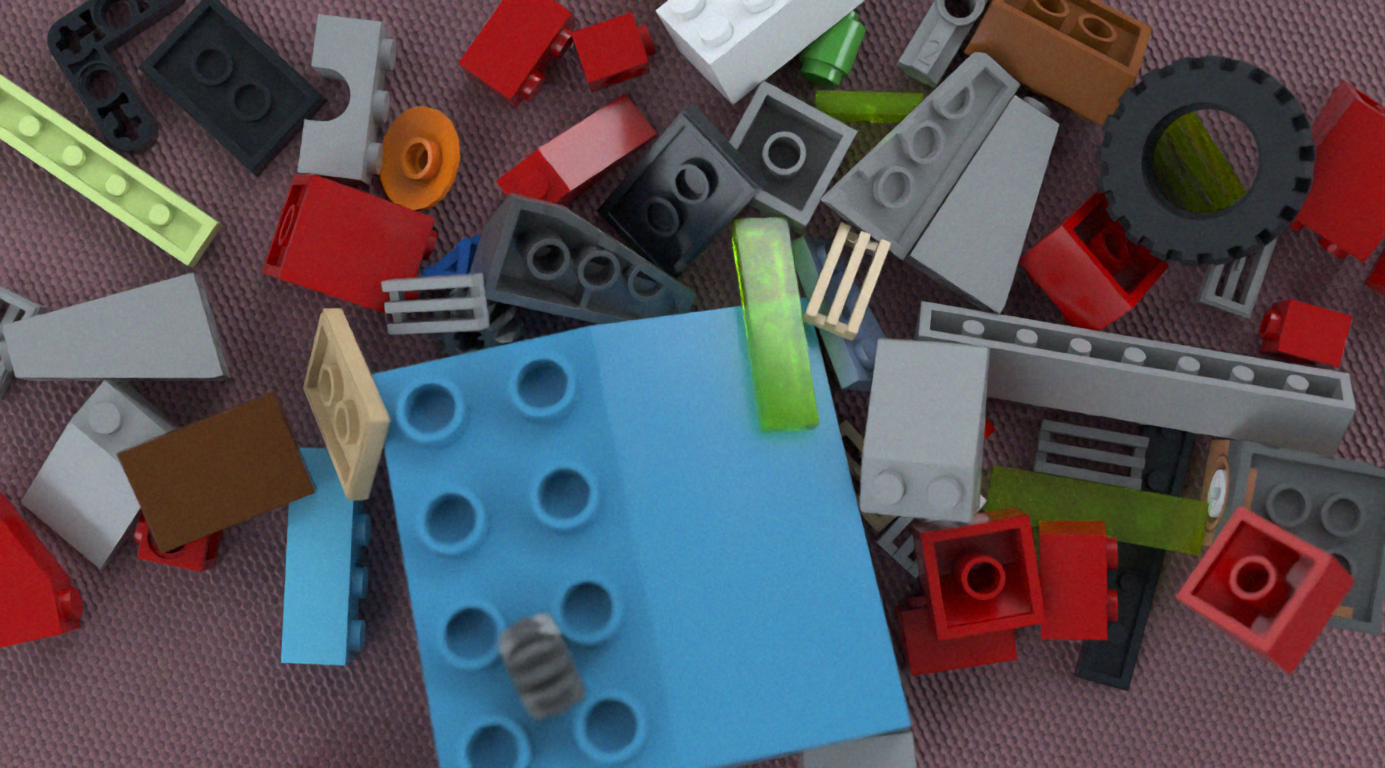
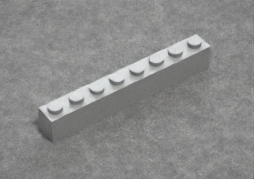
M921 301L912 339L917 341L990 346L986 398L991 397L1039 407H1050L1091 416L1131 421L1143 425L1189 431L1195 434L1251 441L1328 456H1334L1356 411L1349 373Z

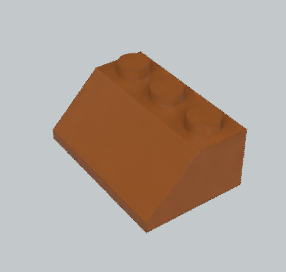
M990 0L964 53L969 56L974 52L988 54L1015 80L1021 82L1028 91L1036 95H1046L1067 106L1079 118L1092 119L1104 125L1108 114L1113 115L1119 106V97L1128 87L1131 88L1137 79L1152 28L1100 0Z

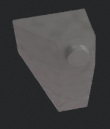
M511 193L484 225L469 274L483 273L485 296L488 300L598 324L689 313L696 295L691 288L563 205Z

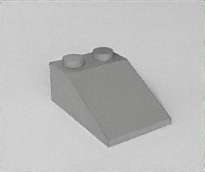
M891 338L878 339L862 456L859 512L963 523L972 522L980 507L990 346Z
M104 380L69 421L21 500V503L100 570L104 569L133 535L138 520L143 514L117 457V453L177 429L179 426L128 383Z

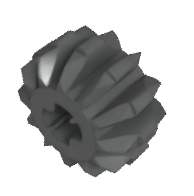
M464 287L453 288L446 298L470 297L471 288L469 290ZM486 299L489 328L478 331L430 333L429 335L440 340L437 344L436 354L450 353L452 356L518 342V337L523 330V322L513 317L517 311L516 306ZM473 309L434 311L435 314L433 315L435 319L474 317Z
M544 612L531 618L527 616L512 623V627L499 633L498 646L528 714L539 721L552 715L556 717L571 710V706L584 699L585 687L552 617Z

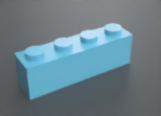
M299 447L317 490L314 494L289 503L281 663L346 666L356 659V652L363 651L365 644L366 625L364 620H358L359 599H365L368 589L367 567H360L361 545L367 546L370 539L371 519L369 514H363L364 500L349 501L348 497H346L327 448Z

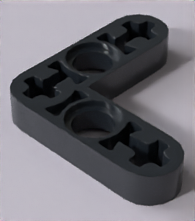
M88 0L57 20L48 32L47 45L50 53L100 130L115 148L128 154L140 155L148 152L156 144L159 137V127L156 119L112 52L178 10L186 0H144L150 5V8L146 11L138 0ZM117 1L128 2L132 9V16L129 22L120 28L110 27L106 20L108 8ZM93 19L94 24L106 34V37L101 39V37L93 33L92 31L95 28L88 21ZM72 32L81 37L85 36L80 41V46L83 50L78 54L69 49L65 50L71 44L68 36ZM111 73L116 80L114 93L105 100H96L91 93L93 79L98 74ZM121 108L128 118L137 123H143L137 128V133L140 137L136 141L126 136L121 137L127 130L120 116L112 111Z

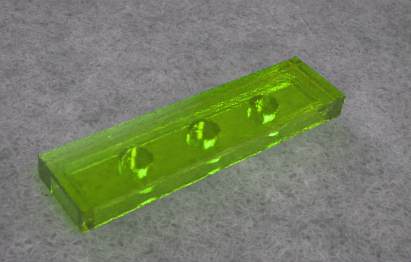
M787 217L735 219L730 227L761 433L814 430L819 425V418Z
M993 465L986 512L1016 507L1030 516L1031 526L1039 527V521H1104L1106 536L1117 537V541L1200 556L1209 502Z

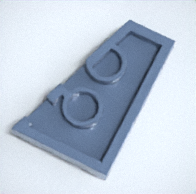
M803 235L788 244L787 247L809 302L832 241ZM842 254L839 256L818 313L828 316L846 269ZM854 281L838 320L844 324L848 323L860 292ZM867 305L853 341L819 328L842 389L871 392L878 339L886 338Z

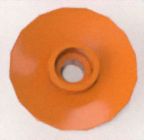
M425 106L408 109L392 122L383 138V163L379 176L386 195L393 203L415 211L430 209L441 201L454 183L460 162L459 138L452 121L440 110Z

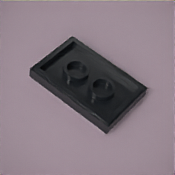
M201 0L138 67L255 176H258L301 131L304 119L311 120L328 102L323 95L220 0Z
M691 104L683 109L599 207L597 212L638 255L675 279H678L758 195L768 182L708 119Z

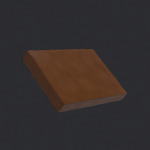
M275 390L138 443L117 453V457L161 554L314 494L317 490Z

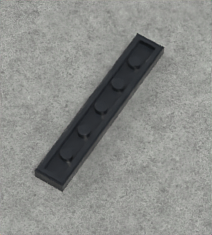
M1141 424L1138 436L1149 438L1148 448L1145 452V466L1141 476V490L1124 488L1111 537H1117L1118 563L1117 570H1107V589L1117 590L1118 622H1107V640H1083L1074 676L1129 691L1197 434L1189 431Z

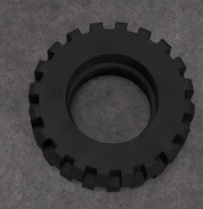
M1206 55L1199 58L1185 57L1173 60L1171 65L1161 69L1154 68L1141 76L1143 80L1134 88H1127L1119 97L1120 105L1114 114H1108L1101 130L1106 131L1103 144L1097 145L1095 162H1100L1101 177L1096 178L1099 194L1105 193L1109 203V207L1105 209L1113 223L1118 221L1127 231L1124 236L1136 246L1139 244L1143 245L1151 251L1150 255L1164 261L1170 259L1181 262V265L1195 267L1207 264L1217 266L1231 263L1259 251L1280 236L1295 220L1302 209L1307 195L1310 193L1314 180L1316 145H1314L1311 124L1307 114L1304 113L1298 103V99L1274 76L1242 60ZM1198 110H1219L1239 119L1252 133L1259 153L1257 175L1249 191L1234 205L1212 213L1192 212L1173 203L1161 190L1154 172L1155 149L1164 131L1178 118Z

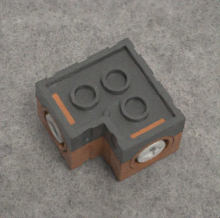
M1211 440L1193 543L1210 547L1238 506H1241L1333 556L1356 581L1325 626L1380 636L1383 621L1381 610L1383 600H1385V467L1337 457L1318 456L1316 453L1289 448L1263 446L1262 443L1245 440Z

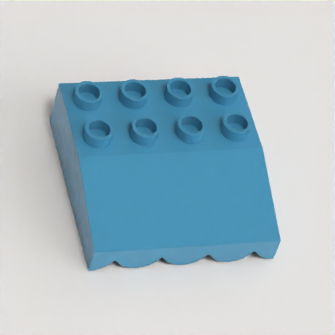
M807 297L588 326L372 374V379L391 420L384 442V449L440 768H735L902 731L911 726L815 327L802 321L809 303ZM544 612L555 621L585 687L584 699L571 706V710L556 717L552 715L539 721L528 714L524 703H522L500 653L498 638L499 633L512 627V623L527 616L531 618Z

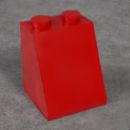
M1342 80L1312 126V137L1314 145H1316L1314 180L1301 211L1289 226L1297 231H1301L1304 226H1307L1322 236L1318 243L1333 255L1345 260L1351 254L1364 263L1385 237V106Z
M315 174L293 175L261 273L386 314L384 303L390 302L389 292H382L381 281L417 276L421 261L429 259L436 243L437 232L432 230L436 218ZM419 290L404 291L406 300H417Z

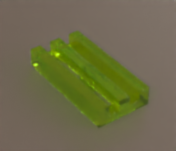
M816 90L813 107L838 121L900 123L923 101V93Z
M1195 112L1178 118L1164 131L1162 135L1167 133L1183 157L1184 162L1212 201L1207 206L1204 204L1160 137L1154 157L1190 211L1198 213L1217 212L1247 193ZM1179 124H1182V126L1184 127V129L1186 130V132L1188 133V135L1190 136V138L1192 139V141L1204 157L1205 161L1207 162V164L1209 165V167L1211 168V170L1213 171V173L1215 174V176L1227 192L1226 194L1222 193V191L1220 190V188L1218 187V185L1216 184V182L1214 181V179L1212 178V176L1200 160L1199 156L1197 155V153L1195 152V150L1193 149V147L1191 146V144L1179 128Z

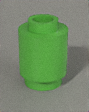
M852 10L802 50L799 60L803 63L799 72L802 77L829 88H839L842 78L849 77L866 32V28L858 22L860 18L858 13Z

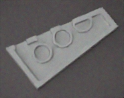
M974 52L838 181L820 201L860 232L862 230L871 234L870 240L879 243L881 239L891 242L888 254L903 261L1021 84L988 54Z

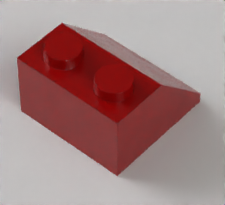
M1099 189L1019 258V262L1027 270L1031 281L1045 291L1061 310L1063 318L1070 326L1095 331L1103 330L1130 311L1170 267L1166 261L1150 255L1151 251L1141 244L1136 246L1124 236L1127 231L1118 221L1113 223L1105 209L1109 207L1105 193L1099 194Z
M1238 506L1175 598L1250 651L1291 675L1356 581L1333 556L1249 510Z
M1013 507L977 513L971 523L936 520L911 525L919 577L938 641L1046 623L1030 516L1027 513Z

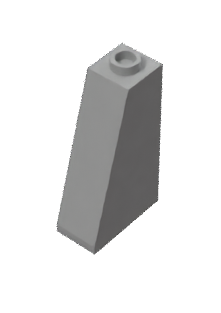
M1016 95L1011 98L903 260L978 310L1000 314L1006 305L1059 128V123L1049 118L1051 111L1041 102L1027 96L1023 100Z
M195 273L178 276L1 326L5 339L0 341L1 359L7 371H14L15 377L29 381H223L231 379L203 279Z

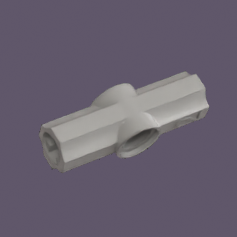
M934 0L896 66L920 84L936 88L969 31L982 14L988 0H963L969 8V16L965 18L951 16L945 8L944 0Z

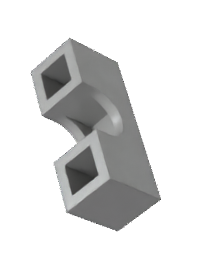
M318 14L311 67L324 78L346 81L350 89V101L343 114L336 119L330 121L304 119L298 173L315 174L340 184L371 187L372 175L380 174L383 163V144L377 143L379 122L386 123L390 108L389 91H383L386 70L393 71L397 51L396 40L390 39L391 34L382 22Z

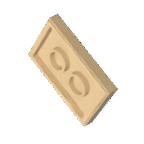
M342 308L323 309L303 389L346 497H348L349 501L367 500L391 420Z

